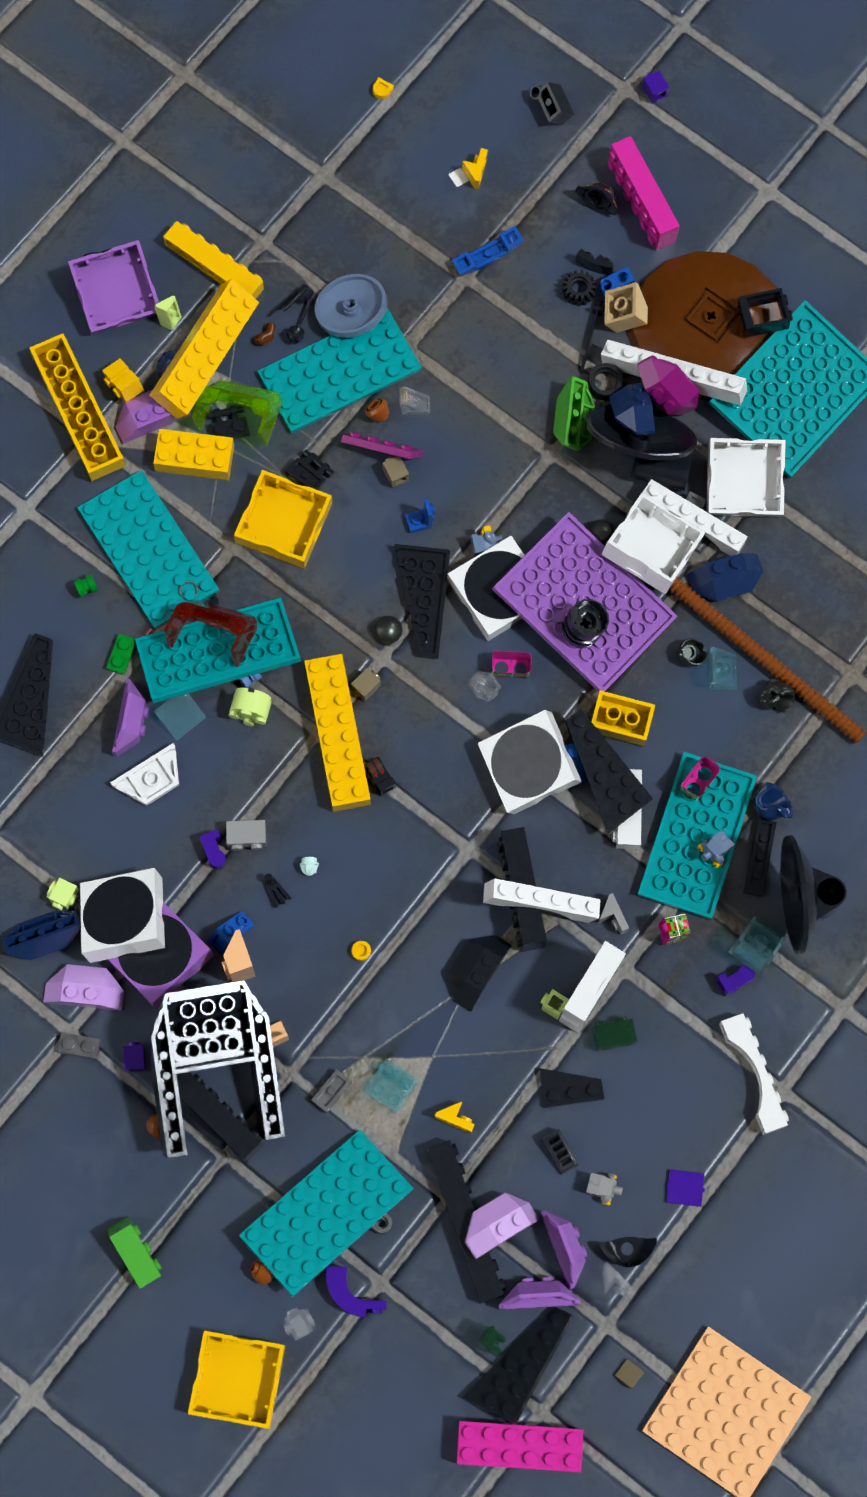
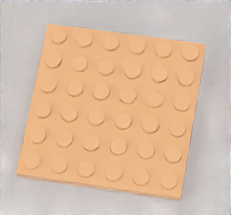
M707 1327L642 1429V1432L736 1497H750L812 1397L725 1337Z

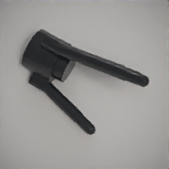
M302 284L278 309L281 310L283 308V311H286L296 301L301 304L306 302L297 326H301L307 310L313 302L311 298L314 294L313 290L309 286Z

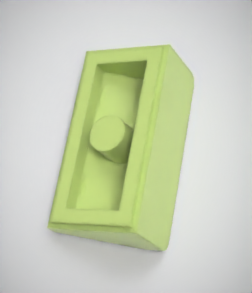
M171 296L154 306L160 325L172 331L182 318L176 297Z

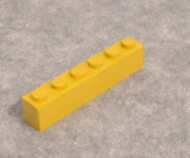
M176 221L163 236L164 244L218 283L222 284L233 279L255 299L264 290L263 280L259 275H253L246 266L236 263L229 254H223L216 245L206 242L202 235L193 233L186 224Z

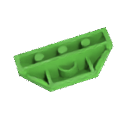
M571 376L557 398L553 433L563 446L579 451L592 439V434L586 427V420L588 414L595 409L592 395L587 388L589 387L587 381Z

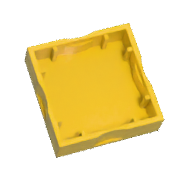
M262 470L252 492L250 504L244 511L235 531V543L305 569L332 506V495L308 486L297 485L286 478Z
M204 1331L198 1358L199 1367L193 1384L188 1414L270 1429L285 1345Z

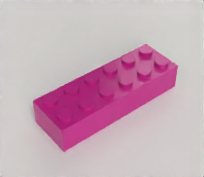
M630 136L611 144L608 167L611 171H614L617 184L622 186L624 196L627 201H630L634 215L639 217L640 226L643 231L646 230L650 245H654L657 251L676 243L680 225L632 137Z
M459 1421L456 1464L581 1472L583 1429Z

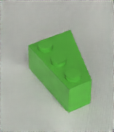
M126 1217L107 1229L111 1241L140 1289L161 1276L159 1270L162 1267L157 1258L152 1259L150 1255L152 1250L147 1241L143 1242L139 1235L142 1233L136 1223L133 1225L130 1218Z

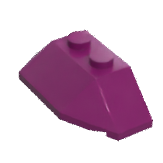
M653 355L637 363L645 390L668 415H684L697 408L700 390L677 364L657 359Z

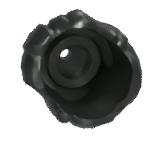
M770 679L758 697V705L765 710H770L774 707L778 711L785 713L786 709H789L794 703L795 691L788 683L777 679Z

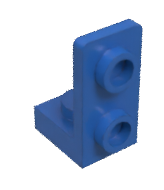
M428 498L424 499L423 510L405 514L410 534L432 528V521H435V511L433 504H429Z
M241 911L219 926L208 942L222 955L225 953L235 931L240 929L241 935L253 928L254 923Z

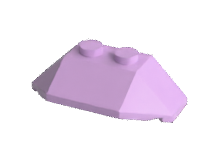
M67 964L46 983L43 1003L122 1011L125 991L107 968Z
M504 1193L472 1213L465 1243L474 1258L477 1259L540 1219L529 1202Z

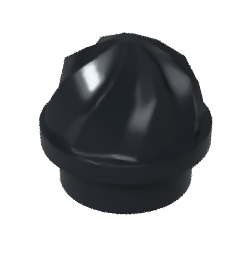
M290 326V329L286 330L291 344L299 343L304 338V330L300 326Z

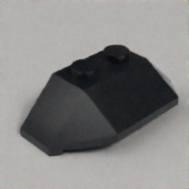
M495 935L468 940L448 972L454 1002L471 1012L512 945Z

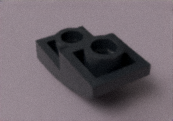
M582 248L577 253L576 262L586 269L603 275H611L613 273L614 265L609 258L599 255L594 259L590 252H585Z

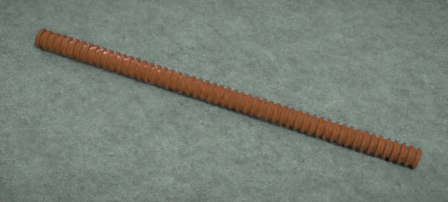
M678 577L669 588L671 594L674 593L676 598L679 597V600L684 601L685 605L688 604V608H693V612H698L697 615H701L702 619H706V622L711 623L712 627L715 626L717 631L720 630V634H725V638H729L730 642L733 641L734 645H738V648L743 649L744 653L747 652L748 657H753L752 660H756L757 664L762 665V668L765 667L766 671H770L772 676L775 675V679L788 683L794 689V693L798 694L799 698L802 697L804 702H808L807 705L813 706V710L816 709L817 713H821L822 717L825 716L826 720H830L832 725L835 724V728L839 727L840 732H845V736H850L849 739H853L855 744L866 734V730L861 729L862 726H857V722H852V718H847V714L844 715L843 711H839L837 706L834 707V704H830L828 699L825 700V696H820L819 691L816 692L815 688H811L810 684L807 685L806 681H802L800 676L797 677L796 673H792V669H787V665H782V661L779 662L778 658H774L773 654L770 655L768 650L765 651V647H760V643H755V639H750V635L747 636L745 631L742 632V629L737 628L736 624L733 625V621H728V617H723V613H719L718 609L715 610L714 606H710V603L705 602L704 598L701 599V595H696V591H692L691 587L688 588L686 583L683 584V581L678 580Z

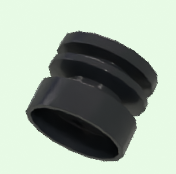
M593 599L578 601L564 618L562 633L571 645L578 648L592 646L607 629L609 614L606 608L598 601Z

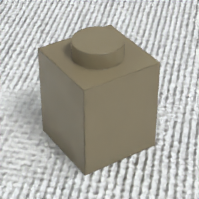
M391 456L383 462V471L392 488L409 481V473L400 456Z
M366 668L351 683V690L365 702L381 686V678L375 671H370Z

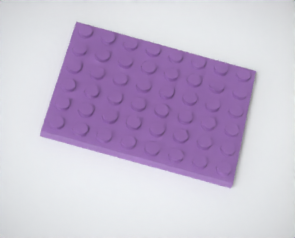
M568 512L492 590L598 692L600 690L606 691L676 619L677 615L635 575L601 555L605 546ZM593 599L600 602L606 608L609 614V624L594 645L587 648H578L571 645L565 639L562 633V623L578 601Z

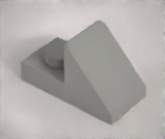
M612 893L608 896L598 923L613 918L611 922L615 931H619L620 935L628 932L629 926Z

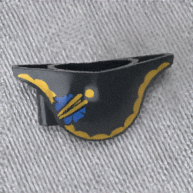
M602 182L577 186L575 192L591 209L611 215L617 214L618 207L616 202L618 197L610 186Z

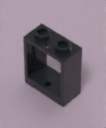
M782 288L738 297L737 307L746 338L789 329L790 321H793L791 310L787 309L788 298L786 294L783 295ZM777 302L782 319L753 325L750 307Z

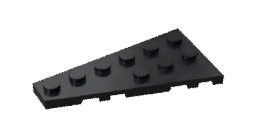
M395 544L419 657L438 659L450 550Z
M35 633L0 710V741L43 757L53 639Z
M579 709L565 720V724L577 750L579 761L583 766L585 777L593 798L597 803L601 819H603L608 835L652 801L653 798L582 709Z
M554 1306L462 1399L516 1425L572 1322L573 1315Z

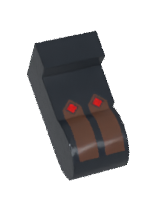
M379 757L364 764L381 796L396 788V782L390 776Z

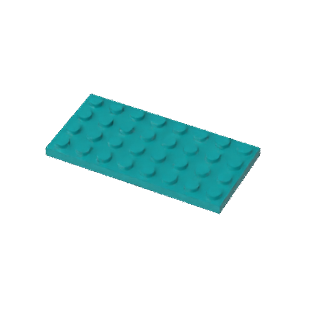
M387 308L382 320L373 329L362 335L347 338L330 335L257 372L290 433L293 434L422 371V367Z
M142 470L77 507L155 630L212 597L213 594L220 592L218 586ZM186 581H192V582H194V583L197 585V587H198V593H197V595H196V587H195V585H194V584H191V583H186V584H185ZM180 585H183L181 588V593L185 597V599L179 593Z
M281 598L135 638L153 703L301 662Z
M684 752L637 896L712 920L757 776L715 762L720 767L719 773L710 785L706 787L707 789L700 798L695 801L680 789L683 781L702 757ZM701 768L698 771L699 779L703 781L709 780L711 778V771L708 768ZM690 783L687 786V790L697 795L700 792V786L697 783ZM722 830L734 843V846L723 856V864L719 868H715L716 865L713 866V862L710 859L704 861L701 858L704 852H701V849H698L697 846L703 840L710 841L713 836Z
M359 1130L245 1229L239 1237L293 1298L411 1193L414 1188L367 1136Z

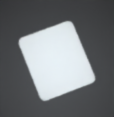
M461 168L449 174L456 187L469 181Z

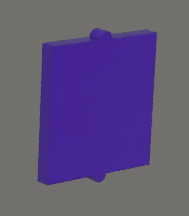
M669 1170L668 1184L666 1185V1188H668L666 1203L702 1207V1196L705 1191L703 1188L704 1173Z

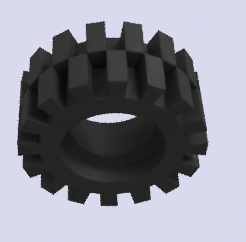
M574 270V274L570 272L568 276L566 275L565 280H563L564 298L567 297L566 301L568 303L572 301L571 304L575 305V302H577L578 306H581V302L586 305L587 301L589 303L592 301V298L595 296L596 282L593 280L594 277L592 275L589 277V272L583 274L584 270H580V273ZM576 283H582L586 286V290L584 292H575L572 286Z

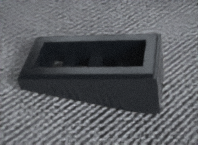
M560 1129L542 1138L541 1141L561 1174L579 1165ZM557 1137L559 1138V1141L550 1145V1141ZM561 1144L563 1145L562 1149L557 1152L553 1151L554 1148ZM566 1151L568 1155L558 1160L557 1156ZM569 1158L572 1160V1162L562 1167L561 1163Z

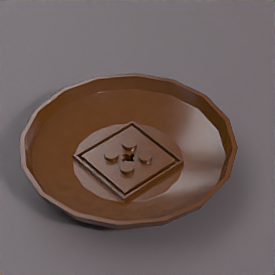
M695 251L664 261L641 281L639 287L648 307V321L646 325L628 329V337L633 347L735 375L774 334V332L746 338L737 307L738 297L778 288L755 265L729 253ZM777 302L749 308L753 325L782 319ZM708 315H715L714 319L708 320ZM699 394L698 400L712 399V397Z

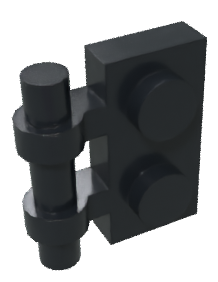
M231 405L230 408L221 410L217 408L212 412H207L208 420L216 418V423L210 424L212 435L231 437L233 439L250 436L246 416L238 418V413L245 412L244 406ZM229 415L233 417V419L222 421L221 418Z
M306 449L302 453L306 459L303 461L297 457L286 469V473L302 486H308L319 491L326 483L323 475L326 474L331 478L335 472L330 468L329 464L319 460L314 452L311 453ZM314 464L319 469L315 471L310 465Z

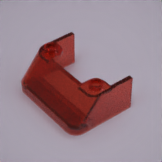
M192 600L179 603L175 607L164 629L168 646L173 648L187 619L228 629L231 634L237 635L231 652L234 665L239 667L258 625L256 618L252 615L203 601Z

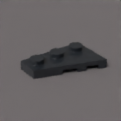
M539 1068L545 1108L605 1099L601 1079Z

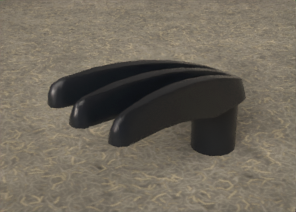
M266 874L265 884L275 907L278 908V904L273 891L281 903L285 905V901L277 888L289 900H291V897L271 874Z

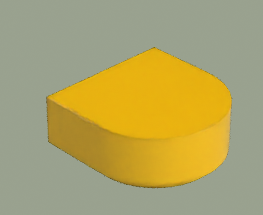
M378 77L373 85V95L378 99H386L393 91L394 85Z

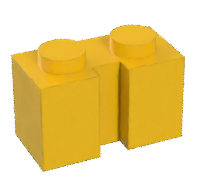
M121 358L102 370L105 376L103 379L105 384L109 388L112 387L115 395L118 398L122 397L126 403L144 391L139 378L132 370H129Z

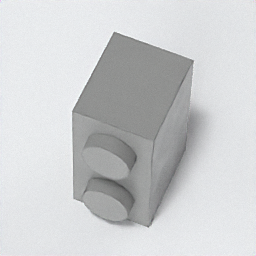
M265 820L226 821L227 847L231 848L232 851H241L243 848L261 850L262 847H267Z

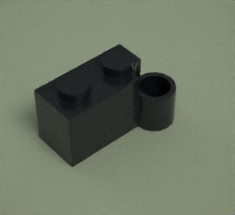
M547 82L543 86L534 85L530 89V97L540 102L550 123L563 125L574 115L560 84Z

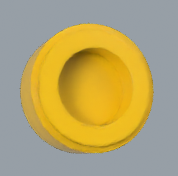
M365 941L355 942L351 949L352 956L358 961L367 960L371 955L370 945Z

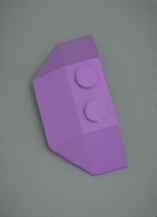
M150 390L132 398L127 403L124 401L116 424V430L122 443L125 444L189 417L191 413L189 412L188 415L179 419L175 418L149 396L152 392Z
M126 679L112 748L114 757H119L138 744L141 736L144 737L146 725L143 724L144 719L148 718L149 707H147L145 699L130 679Z
M544 1210L540 1213L568 1289L571 1290L575 1287L586 1262L585 1257H587L585 1247L584 1245L580 1246L577 1238L580 1237L576 1226H572L571 1222Z
M554 1277L542 1278V1282H534V1278L521 1279L522 1283H517L498 1305V1310L581 1305V1303L560 1281H554Z

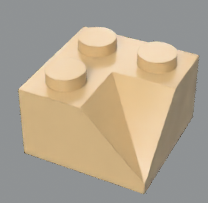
M637 282L605 291V325L618 333L647 324L648 307Z

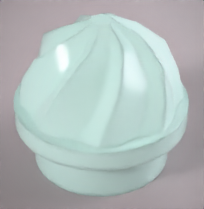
M303 857L300 867L305 875L311 876L317 872L319 863L316 857Z

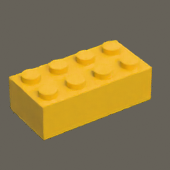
M159 429L153 463L155 472L229 481L234 440L231 437Z

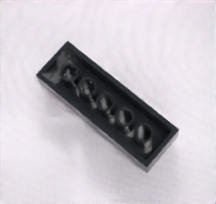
M525 828L501 831L497 847L498 852L503 854L501 856L502 872L506 871L504 880L536 887ZM509 906L510 909L514 910L512 924L513 928H517L518 931L516 932L517 936H515L517 947H521L522 952L545 948L547 938L541 909Z
M190 1072L177 1074L180 1099L236 1155L247 1163L263 1147L261 1136L254 1129L249 1131L247 1123L239 1115L235 1117L232 1114L234 1112L233 1109L225 1101L221 1103L218 1100L220 1098L219 1095L211 1087L207 1090L204 1087L206 1085L204 1080L197 1073L194 1076Z

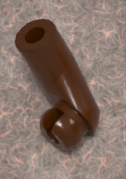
M271 322L267 323L266 331L255 336V344L263 346L272 342L276 325Z

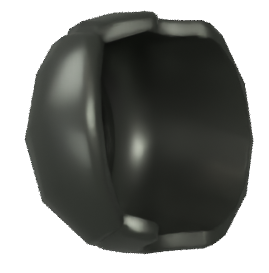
M595 520L586 528L604 546H606L615 532L613 525L606 520Z
M384 616L375 623L372 634L375 641L380 645L391 646L400 639L403 628L401 622L396 617Z
M693 638L684 640L678 648V657L686 666H699L708 657L704 644Z

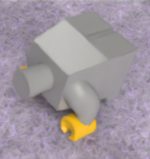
M591 1173L586 1192L592 1196L601 1197L602 1204L609 1206L614 1194L621 1195L623 1188L616 1186L617 1182L615 1179H617V1175L609 1173L605 1177Z

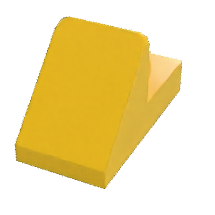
M481 148L479 155L476 154L474 163L462 161L463 172L477 190H479L488 156V150Z
M462 1102L436 1112L435 1119L470 1134L472 1133L475 1125L471 1123L472 1119L462 1115L460 1118L457 1117Z

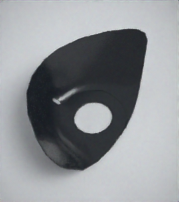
M623 1237L600 1243V1248L610 1260L619 1266L627 1268L636 1267L648 1259L656 1246L657 1239ZM626 1242L631 1243L634 1248L633 1253L628 1256L621 1252V1246Z

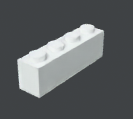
M630 769L642 784V770ZM641 809L618 826L616 831H613V842L616 843V848H640Z

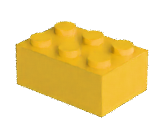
M600 690L591 722L602 736L645 746L655 705Z

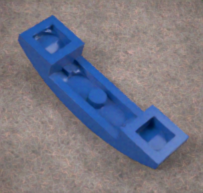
M516 226L499 234V238L471 253L467 251L452 259V263L460 276L466 275L503 258L519 247L524 240Z

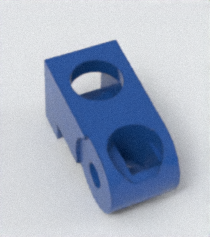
M626 267L602 279L598 285L605 297V291L635 283V279L629 268Z

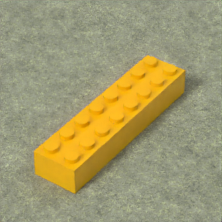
M230 279L223 282L149 396L177 419L188 415L259 304V301L235 280Z
M64 333L30 347L34 362L91 481L126 467L123 456Z
M338 654L305 660V669L332 810L336 812L371 805L343 656Z

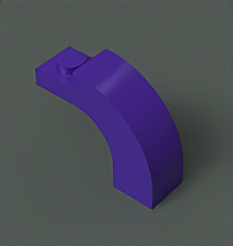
M328 1266L326 1268L328 1290L335 1303L342 1310L361 1318H366V1310H370V1314H382V1310H387V1301L361 1300L349 1291L347 1286V1267Z

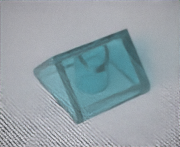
M710 647L707 657L708 691H738L737 654L716 647Z

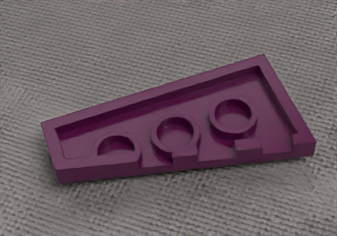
M351 431L349 434L342 435L341 442L375 451L408 459L420 458L423 455L422 449L413 448L410 445H399L389 440L380 441L377 440V437L373 436L361 437L360 433Z

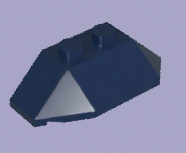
M644 384L627 385L609 396L616 422L632 430V433L636 436L655 434L652 402L649 393L645 390Z
M739 553L708 562L686 574L692 591H696V594L707 599L719 602L752 592L763 573V568L758 554Z
M56 910L18 924L8 935L2 937L5 953L33 960L69 947L81 929L77 911Z

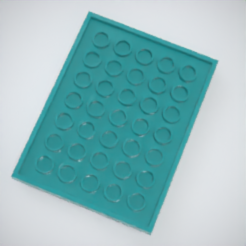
M806 300L792 313L793 321H790L789 329L774 332L735 374L736 376L746 378L747 392L741 406L715 398L709 401V404L749 441L758 439L785 440V467L783 473L789 479L867 396V357Z

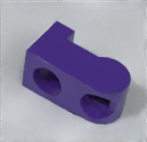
M218 829L199 836L211 867L216 870L224 868L226 857L217 844L221 840Z
M743 965L731 976L727 977L723 973L715 981L726 997L748 985L755 977V970L749 965Z

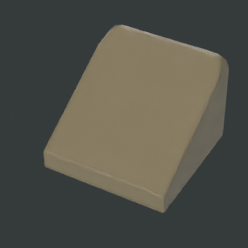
M627 1359L615 1376L632 1389L644 1371Z

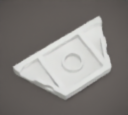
M174 743L110 782L112 787L146 806L178 787L179 777Z

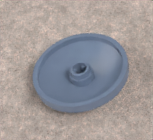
M364 274L345 275L333 280L323 288L315 303V315L322 329L333 336L344 338L359 336L373 329L382 320L387 310V296L383 286L375 278Z

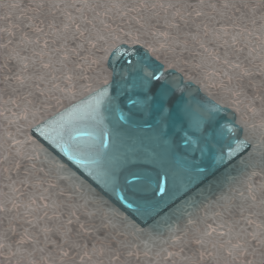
M189 694L168 699L154 710L156 717L162 721L176 741L207 718Z
M385 1059L364 1092L398 1113L419 1080Z

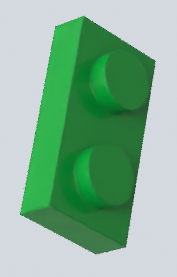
M118 634L106 667L108 671L125 676L136 646L135 638Z

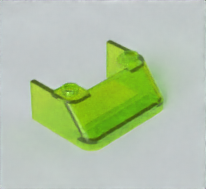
M217 380L204 388L192 415V420L198 431L203 430L207 412H209L211 405L216 403L217 400L252 407L255 415L263 417L258 435L263 445H268L282 404L281 397L277 392L224 380Z

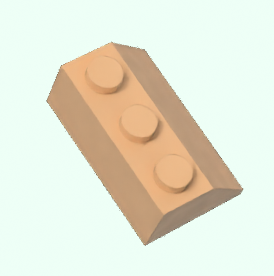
M240 929L235 931L223 955L225 961L222 962L228 980L232 979V982L255 977Z

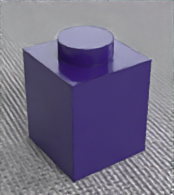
M660 71L651 72L643 79L642 88L652 104L668 97L670 87Z
M129 1042L128 1046H123L124 1070L126 1072L146 1071L144 1045H140V1042Z

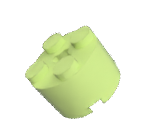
M237 688L233 696L229 717L243 720V724L247 726H254L255 723L265 725L271 707V697L258 690H254L253 693L248 692V688Z

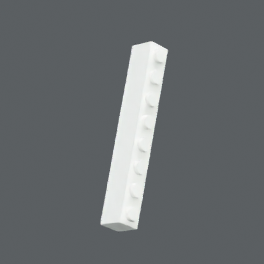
M607 340L601 353L602 364H613L621 372L638 377L641 376L637 363L651 355L656 356L657 359L677 364L700 390L699 394L741 406L747 392L746 378L615 341Z

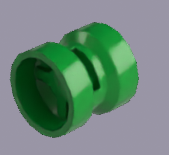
M91 573L85 575L84 580L76 579L73 581L80 598L86 596L89 593L88 591L92 593L98 591Z

